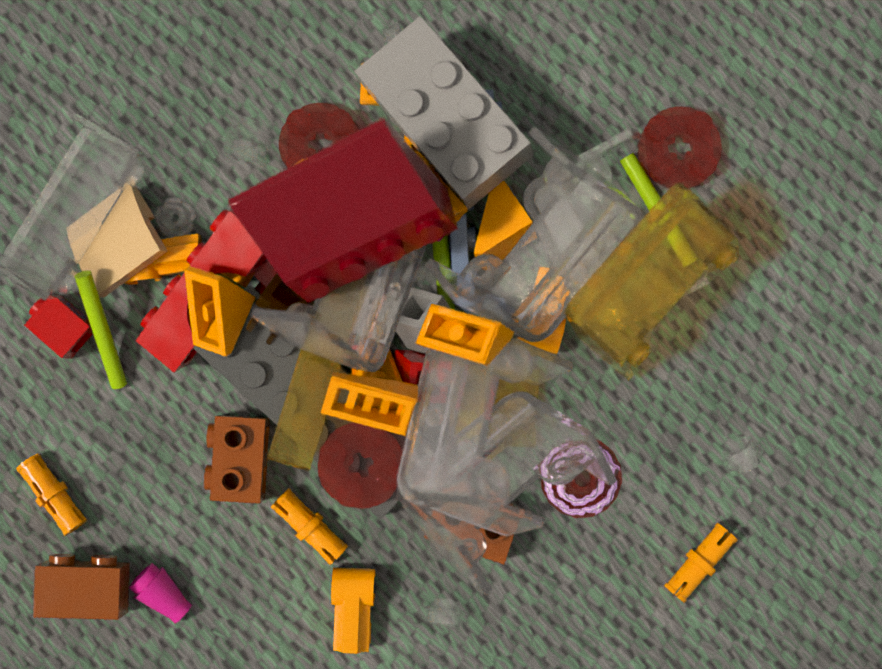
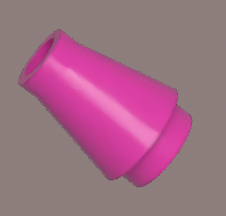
M150 563L129 586V589L135 593L134 599L166 616L174 624L180 621L192 606L163 566L158 568L153 563Z

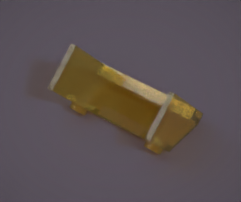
M679 182L666 192L574 295L566 307L565 316L578 338L625 379L630 381L634 376L630 366L632 365L634 368L639 367L652 351V348L648 345L651 340L650 333L706 270L709 273L717 268L724 271L731 263L734 264L738 260V239L693 191Z

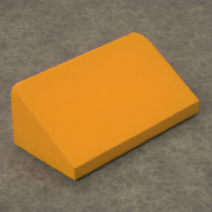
M431 303L416 344L488 366L512 339L514 331L500 322Z

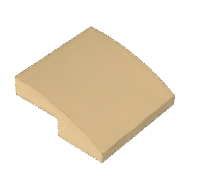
M134 183L128 184L68 229L79 266L82 271H91L99 297L102 298L168 252L150 222L155 217Z

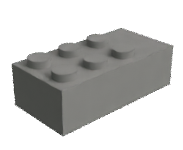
M421 16L354 71L363 87L419 153L425 156L430 166L468 210L533 156L529 140Z

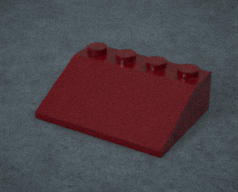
M385 118L370 124L228 199L229 207L283 282L308 303L322 298L352 281L359 280L366 274L386 264L398 261L403 256L458 230L448 189Z

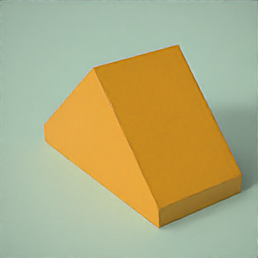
M502 181L488 194L473 252L480 268H491L538 238L532 220L505 181Z
M190 266L184 270L193 345L226 357L234 349L255 297L222 276Z

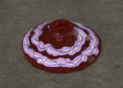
M587 436L570 437L556 444L546 455L540 471L541 488L548 502L560 513L574 518L593 517L607 510L617 498L622 484L621 465L614 452L602 441ZM582 470L587 471L590 475L588 484L584 486L577 485L575 482V475Z

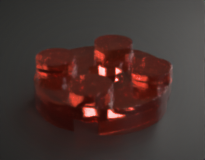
M328 103L305 105L300 109L292 111L281 129L279 136L281 159L286 167L289 168L298 161L316 153L314 148H309V142L316 140L317 134H324L325 139L332 141L333 145L359 131L350 114L335 105Z
M682 106L667 108L651 118L643 129L638 140V159L646 174L653 181L659 183V185L671 190L690 189L698 186L715 172L721 157V138L712 122V118L707 113ZM676 137H681L683 143L690 144L691 151H687L684 154L683 160L677 159L676 153H669L668 146L675 143Z
M353 422L336 429L321 447L317 465L318 475L325 491L341 505L359 509L371 508L388 500L401 483L404 456L399 442L390 432ZM360 452L363 458H372L374 464L368 468V476L361 477L359 472L352 473L350 471L349 465L354 463L353 455Z

